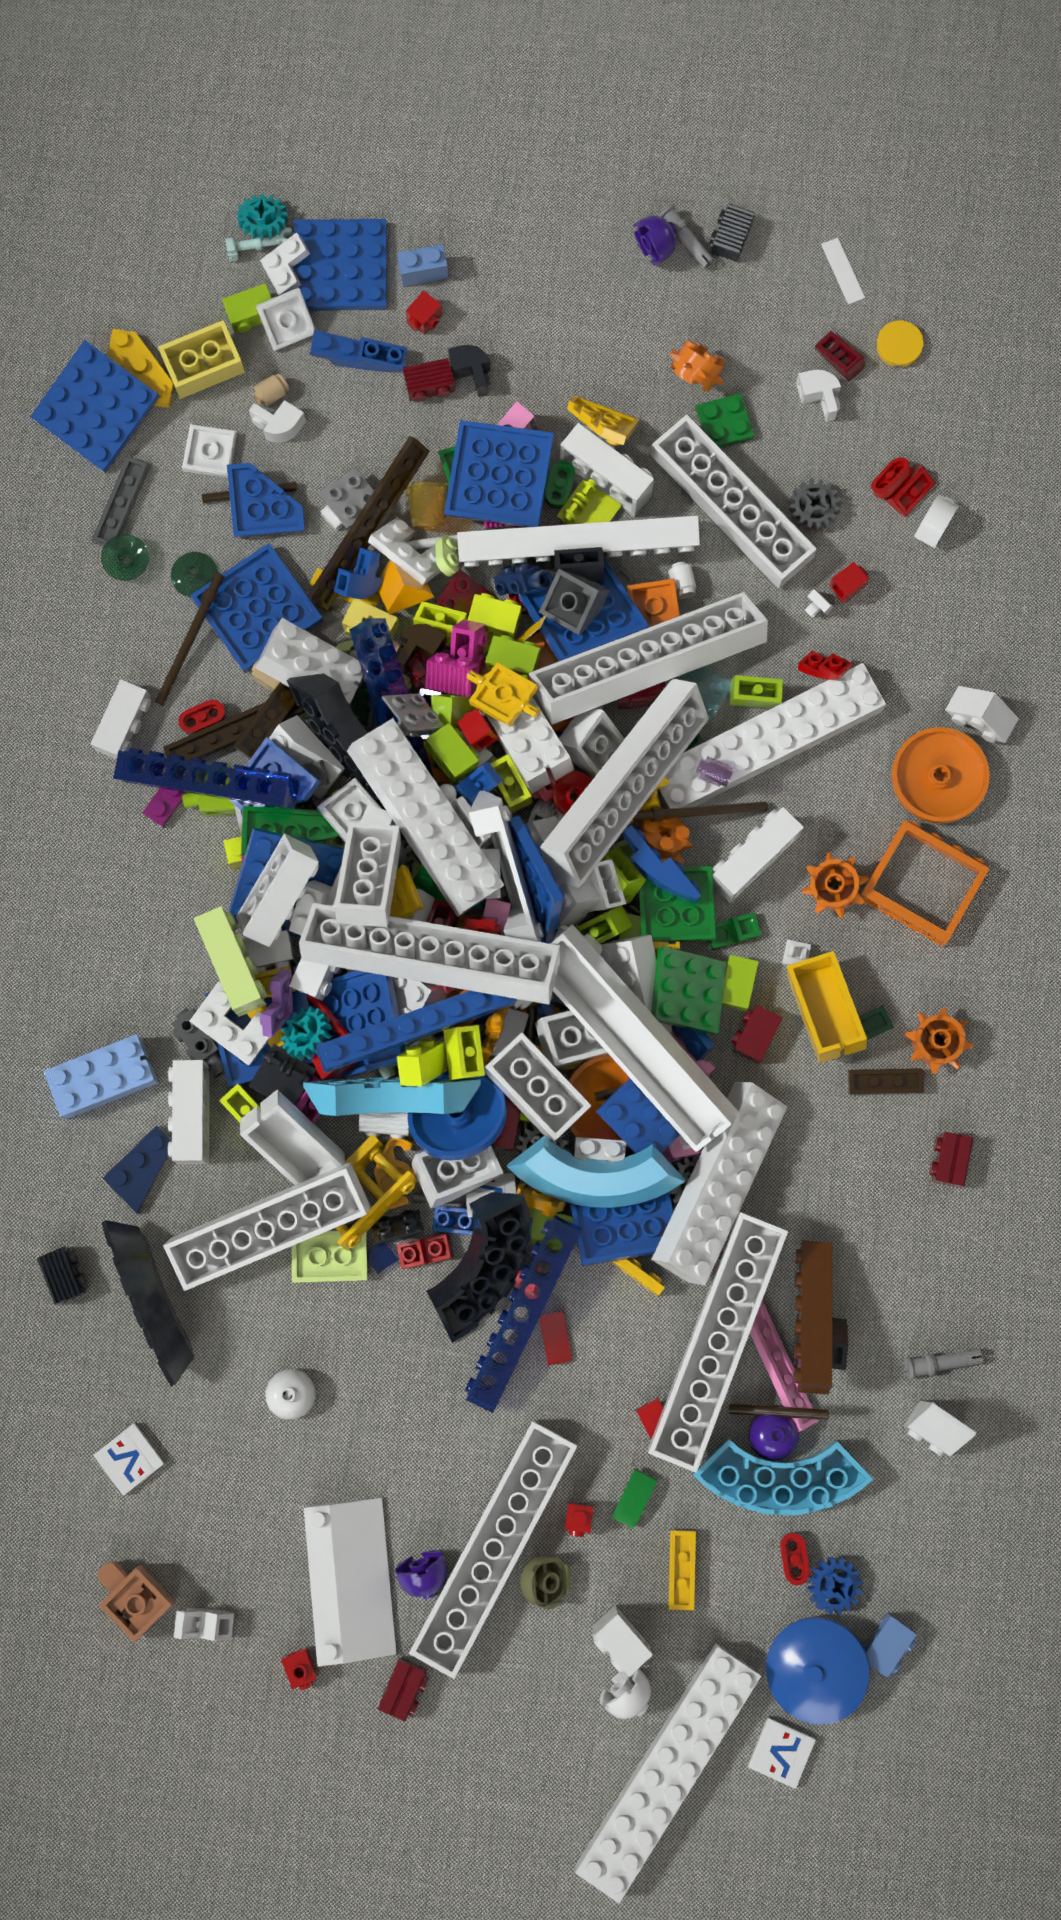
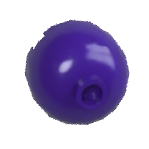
M650 215L633 225V227L638 229L634 232L637 244L644 256L648 254L653 259L649 261L651 264L656 266L673 254L676 246L675 235H677V230L672 222L668 223L660 216Z
M774 1415L755 1416L748 1429L749 1441L753 1449L760 1456L769 1460H781L788 1457L796 1449L799 1441V1432L792 1418Z
M435 1550L422 1552L421 1554L424 1558L413 1561L411 1556L399 1563L395 1568L397 1580L407 1594L430 1599L437 1595V1591L446 1582L448 1570L445 1558L441 1551Z

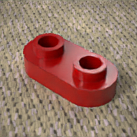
M900 457L892 460L873 480L871 489L877 498L890 497L910 476L912 467L908 459Z
M208 700L183 711L179 716L178 723L184 733L191 735L223 721L226 711L221 702ZM214 710L218 711L217 716H215V717H211V716H210V713H211L212 711H214ZM190 720H195L196 724L194 726H188Z
M794 1532L786 1533L779 1543L783 1573L789 1583L802 1585L807 1582V1577L810 1576L806 1543L799 1534ZM790 1541H795L797 1544L794 1550L788 1549ZM796 1566L801 1570L798 1576L792 1575V1569Z

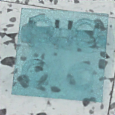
M700 667L683 674L681 680L697 684L709 717L707 722L711 724L730 690L731 681L705 667Z

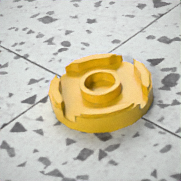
M902 320L892 321L879 332L876 349L881 360L893 367L895 365L907 367L915 363L920 357L924 345L923 336L919 329L910 322Z

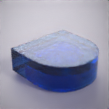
M384 1244L373 1246L368 1254L369 1262L377 1274L398 1261L391 1248Z

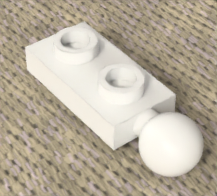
M441 785L439 788L479 848H481L491 837L490 833L476 836L469 815L471 806L463 796L456 799L457 792L452 785Z

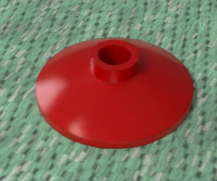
M573 771L557 780L553 790V799L555 806L563 816H565L571 806L584 792L585 788L591 783L592 779L586 774ZM570 793L574 795V801L571 800Z

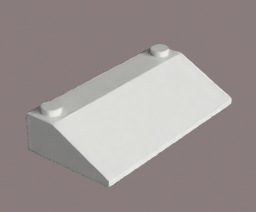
M484 790L479 791L469 811L476 836L490 833L494 848L500 849V868L510 902L513 904L504 927V934L508 937L541 942L542 937H544L542 924L537 923L508 823L510 820L509 809L507 806H503L501 798Z
M382 1498L308 1505L304 1507L317 1666L344 1664L396 1655Z

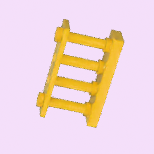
M373 1134L345 1161V1164L351 1162L358 1180L378 1200L370 1208L367 1215L360 1217L350 1229L345 1224L335 1228L342 1235L337 1243L346 1251L357 1246L361 1241V1237L403 1195L411 1192L418 1181L409 1170L402 1175L382 1155V1150L385 1146ZM371 1161H375L396 1182L386 1193L364 1172L365 1167Z

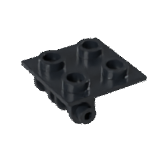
M274 1044L271 1050L265 1054L264 1061L249 1087L265 1097H269L278 1089L295 1106L305 1090L303 1082H309L316 1069L297 1057L293 1058L286 1050Z
M405 1210L400 1215L392 1217L382 1216L372 1226L374 1245L394 1241V1239L398 1240V1238H406V1236L410 1237L423 1232L424 1226L421 1221L420 1210Z

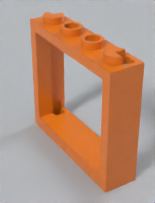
M904 820L860 896L868 905L944 947L990 868L985 866L986 863L983 860L965 855L962 848L944 843L943 838L935 833L929 834L921 830L922 827L918 823ZM905 833L977 874L946 930L939 928L873 890Z

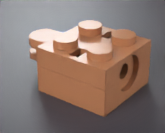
M112 1561L103 1565L98 1572V1580L110 1592L99 1606L134 1643L176 1602L142 1565L136 1567L128 1574L118 1562Z

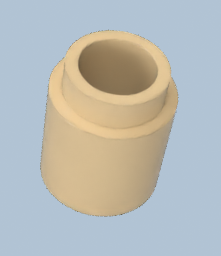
M281 374L272 375L254 386L255 392L253 396L260 406L263 404L265 407H268L284 397L286 392L289 391V386Z

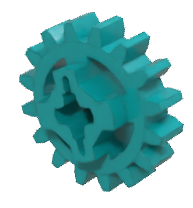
M261 193L260 198H257L253 194L252 200L245 198L244 205L239 204V211L237 212L239 229H243L244 235L251 233V239L260 236V240L263 241L264 236H268L271 240L273 239L272 234L281 235L280 229H286V222H288L286 206L281 205L280 199L274 201L273 195L265 198L264 193Z
M312 1006L308 1008V1011L301 1008L299 1015L294 1012V1019L292 1021L287 1020L288 1027L282 1029L285 1036L280 1038V1041L285 1043L282 1048L293 1058L297 1057L301 1061L305 1057L309 1060L312 1059V1053L315 1052L317 1054V1045L325 1043V1039L331 1038V1035L327 1033V1031L332 1029V1026L328 1024L330 1018L320 1009H314Z

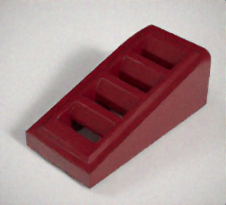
M832 331L814 346L847 381H851L865 367L864 357ZM834 342L835 345L827 350L826 348ZM839 349H841V351L836 356L833 355ZM847 355L848 358L841 362V360Z

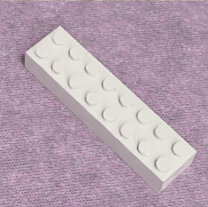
M687 414L652 444L650 454L652 458L778 589L814 559L817 550L815 546Z
M393 718L350 745L347 750L348 754L395 824L399 826L401 833L457 917L504 886V883Z
M734 1082L727 1099L738 1110L739 1115L732 1125L718 1136H714L704 1146L651 1259L689 1283L706 1285L787 1109L786 1105L751 1082Z
M349 1162L170 1238L163 1247L183 1290L186 1291L367 1215L371 1206L352 1164Z

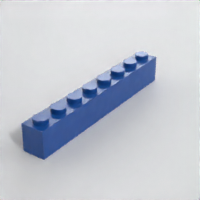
M467 991L319 1044L316 1047V1052L324 1073L513 1006L517 999Z

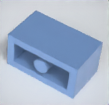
M443 244L397 253L403 287L448 279V268Z
M887 1613L864 1646L870 1666L887 1678L890 1674L894 1675L901 1666L902 1662L899 1660L905 1652L909 1653L916 1643L914 1639L916 1634Z

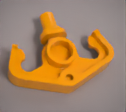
M509 1007L496 1011L486 1020V1037L481 1047L483 1064L487 1066L495 1045L501 1037Z
M390 1138L382 1155L402 1175L409 1170L417 1178L414 1170L407 1163L395 1159L393 1152L396 1146H401L404 1151H409L413 1144L402 1138ZM378 1164L376 1165L374 1174L377 1184L386 1193L396 1182ZM402 1196L390 1209L410 1204L408 1198Z

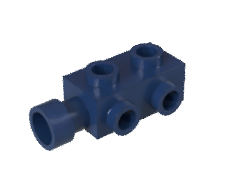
M528 563L517 567L514 565L506 566L500 569V574L493 576L495 589L501 596L528 592L535 588L537 590H547L553 582V576L548 570H540L539 565L529 566Z

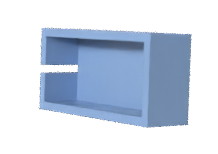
M136 1034L44 1070L60 1117L67 1120L158 1084L152 1064L146 1060L149 1059L142 1038Z

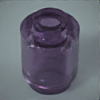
M707 756L706 760H700L696 773L700 774L698 778L718 787L721 785L727 787L734 769L728 767L729 764Z

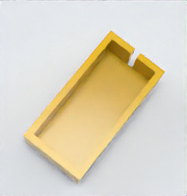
M834 951L787 965V978L818 1063L839 1058L841 1052H844L846 1056L865 1050L867 1037Z

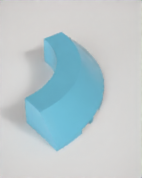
M384 1077L368 1079L351 1078L346 1079V1081L323 1080L303 1082V1087L319 1114L331 1116L389 1112L436 1114L463 1112L481 1085V1079L449 1080L442 1079V1077H437L422 1087L400 1085V1078L384 1079Z
M544 1136L507 1165L517 1177L545 1195L560 1201L587 1207L612 1208L642 1203L657 1198L685 1182L681 1174L653 1144L636 1154L624 1157L623 1160L608 1162L607 1160L588 1158L583 1160L571 1156V1153L560 1148L548 1137Z
M726 1438L699 1466L697 1473H693V1476L717 1496L739 1507L770 1515H802L833 1507V1505L849 1499L861 1491L873 1480L857 1461L834 1440L811 1456L799 1460L780 1462L752 1456Z

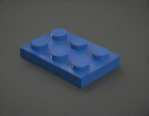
M631 1078L621 1085L596 1110L597 1114L635 1153L646 1149L652 1144L662 1153L680 1136L679 1132Z

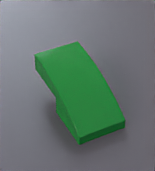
M755 912L715 923L716 939L708 941L711 950L760 937L761 931Z
M635 1468L611 1518L634 1529L658 1479Z

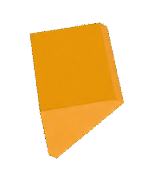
M391 560L388 561L379 576L383 578L378 592L389 615L434 598L427 583L424 585L420 584Z

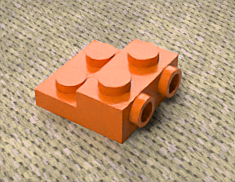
M674 578L627 586L628 595L649 627L680 616Z

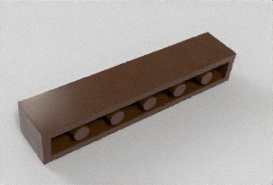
M802 1240L800 1249L795 1250V1264H799V1272H795L794 1286L799 1287V1296L795 1295L794 1310L798 1311V1319H795L794 1335H798V1343L794 1344V1359H798V1368H794L793 1381L798 1383V1392L829 1395L832 1388V1242Z

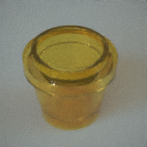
M438 482L411 483L410 487L406 488L405 496L408 497L412 528L420 530L444 529L446 521L444 512L449 485Z

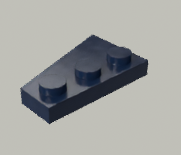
M158 1126L150 1131L103 1177L109 1186L137 1214L168 1158V1142H172Z

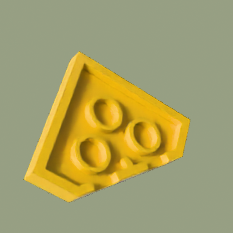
M112 329L107 357L160 395L154 406L170 408L174 384L136 332Z
M576 395L569 400L567 406L568 411L599 436L606 438L608 443L616 446L625 444L637 429L640 421L638 418Z

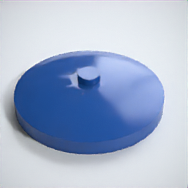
M446 1071L438 1077L449 1079V1072ZM486 1073L485 1076L471 1078L481 1079V1085L463 1112L449 1114L408 1112L409 1130L417 1145L424 1152L442 1160H463L483 1152L496 1141L506 1123L507 1103L502 1090Z
M806 1617L789 1624L774 1639L767 1656L766 1675L774 1698L786 1712L801 1721L824 1725L843 1720L858 1708L869 1687L870 1664L861 1641L845 1625L825 1617Z

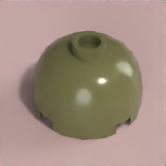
M538 1556L524 1566L520 1576V1587L528 1602L543 1609H554L564 1602L561 1600L565 1593L569 1594L572 1578L568 1565L563 1564L562 1559L554 1556Z

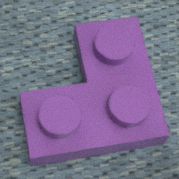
M281 969L270 981L269 989L272 992V1003L260 1016L263 1036L272 1038L293 1014L292 987L289 986L291 983V970Z

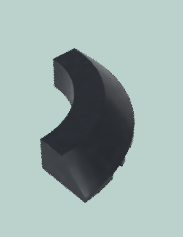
M324 673L291 677L286 680L297 706L302 705L308 715L305 718L306 723L319 735L317 738L345 768L342 772L347 779L351 777V780L356 778L379 806L386 810L347 752L353 742L368 733L350 708L339 682Z
M491 1192L469 1203L473 1216V1232L469 1247L457 1267L443 1281L426 1291L452 1343L478 1327V1322L486 1314H492L496 1310L497 1303L502 1297L506 1298L516 1284L514 1279L518 1271L523 1270L528 1255L526 1253L528 1241L531 1240V1234L529 1233V1223L531 1222L529 1208L523 1194Z
M105 1220L101 1222L107 1245L111 1246L114 1255L112 1260L121 1277L120 1282L126 1296H129L130 1303L134 1309V1316L139 1327L143 1329L149 1348L154 1349L161 1371L169 1385L174 1386L194 1359L190 1339L169 1300L155 1265L149 1243L140 1227Z

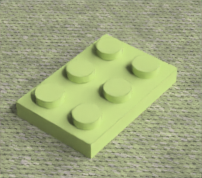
M326 1231L293 1245L292 1283L368 1281L367 1232L361 1237L359 1244L348 1251L337 1243L342 1237L338 1231Z

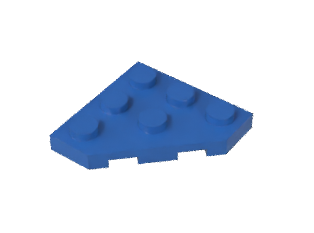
M253 464L227 465L233 534L235 538L305 531L302 505L260 472Z
M266 737L224 796L240 810H242L243 806L275 807L308 801L321 781L276 742Z

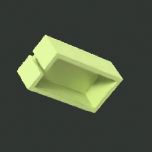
M220 906L193 918L232 1010L240 1017L267 1005L264 999L268 997L263 983L255 978L258 971L253 960L251 961L250 957L245 955L248 952V948L241 935L235 932L239 927L231 912H226Z

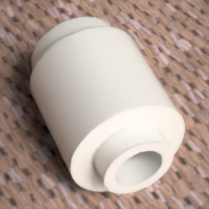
M685 562L673 564L668 573L670 579L674 578L677 598L687 599L694 596L697 586L691 565Z

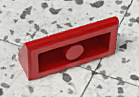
M913 466L910 476L890 497L884 498V500L903 517H906L936 482L923 466Z
M564 1311L539 1315L547 1365L572 1361Z

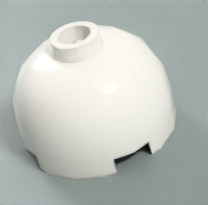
M286 1369L276 1373L268 1382L265 1390L266 1403L270 1411L277 1417L285 1420L298 1419L306 1415L313 1407L316 1399V1388L311 1378L305 1372L297 1369Z
M639 1668L630 1677L626 1672L622 1674L617 1673L611 1679L614 1684L609 1691H602L600 1704L610 1714L620 1719H629L636 1715H643L648 1709V1702L651 1696L649 1680Z

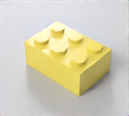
M224 320L158 347L180 399L245 373L242 361Z

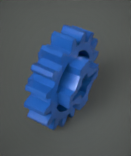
M828 1557L827 1563L819 1560L820 1568H811L813 1573H815L814 1577H807V1580L812 1582V1586L807 1587V1591L813 1593L809 1599L814 1603L817 1602L816 1607L823 1610L825 1608V1612L828 1614H832L834 1610L836 1614L841 1615L842 1608L851 1611L849 1604L851 1602L858 1604L855 1596L856 1594H862V1591L857 1589L858 1585L863 1584L862 1580L856 1578L860 1574L859 1570L852 1569L854 1564L849 1561L845 1562V1559L838 1557L836 1561L835 1558ZM832 1569H842L844 1572L836 1574ZM833 1597L837 1602H827L825 1599Z

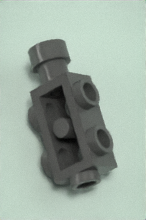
M186 1008L180 1011L175 1016L177 1019L171 1023L175 1028L173 1033L180 1042L184 1041L188 1047L186 1052L191 1060L205 1061L210 1067L209 1071L212 1076L217 1078L225 1073L222 1059L218 1054L220 1052L218 1044L192 1023L189 1030L185 1029V1023L190 1022V1019L197 1011ZM203 1041L205 1048L200 1051L198 1044Z

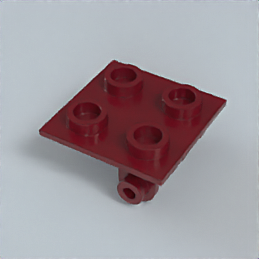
M459 568V571L453 575L434 605L467 613L468 620L475 594L481 595L485 593L494 595Z

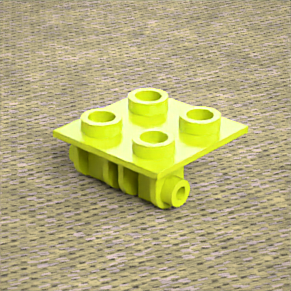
M583 479L556 517L568 525L610 522L622 504L596 488L597 483L594 480L589 479L585 481Z

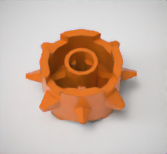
M687 339L679 351L671 350L670 356L674 358V361L670 368L674 370L673 372L688 383L702 384L701 389L710 392L714 384L722 386L724 379L720 377V374L725 367L726 360L718 354L714 353L712 355L706 352L708 347L698 341L694 343Z
M667 818L660 822H651V820L638 821L640 824L639 829L647 838L646 844L650 849L654 847L662 857L660 861L662 863L669 857L674 862L677 860L681 864L685 863L680 854L683 850L692 848L693 845L688 841L689 829L680 819Z
M827 853L826 861L820 863L818 867L807 866L806 869L811 875L810 886L803 889L802 894L813 895L817 902L815 913L819 914L823 910L836 911L838 916L843 918L845 909L849 908L852 904H864V900L859 895L860 885L867 882L869 878L857 874L854 868L856 858L852 856L844 862L841 859H834L831 853ZM832 881L842 884L838 890L828 887L832 885Z
M942 1007L938 1015L927 1017L919 1012L920 1025L915 1031L905 1032V1037L911 1040L914 1050L910 1059L912 1061L920 1059L923 1063L930 1066L931 1074H936L940 1066L948 1063L959 1069L960 1065L957 1057L963 1050L972 1049L973 1044L965 1040L966 1035L963 1028L966 1026L967 1021L958 1022L955 1018L948 1017L946 1007ZM939 1036L943 1039L941 1046L934 1042Z

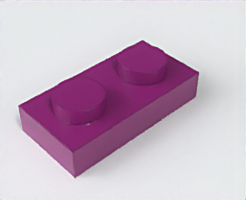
M169 774L142 814L164 828L182 803V795L189 793L191 788Z

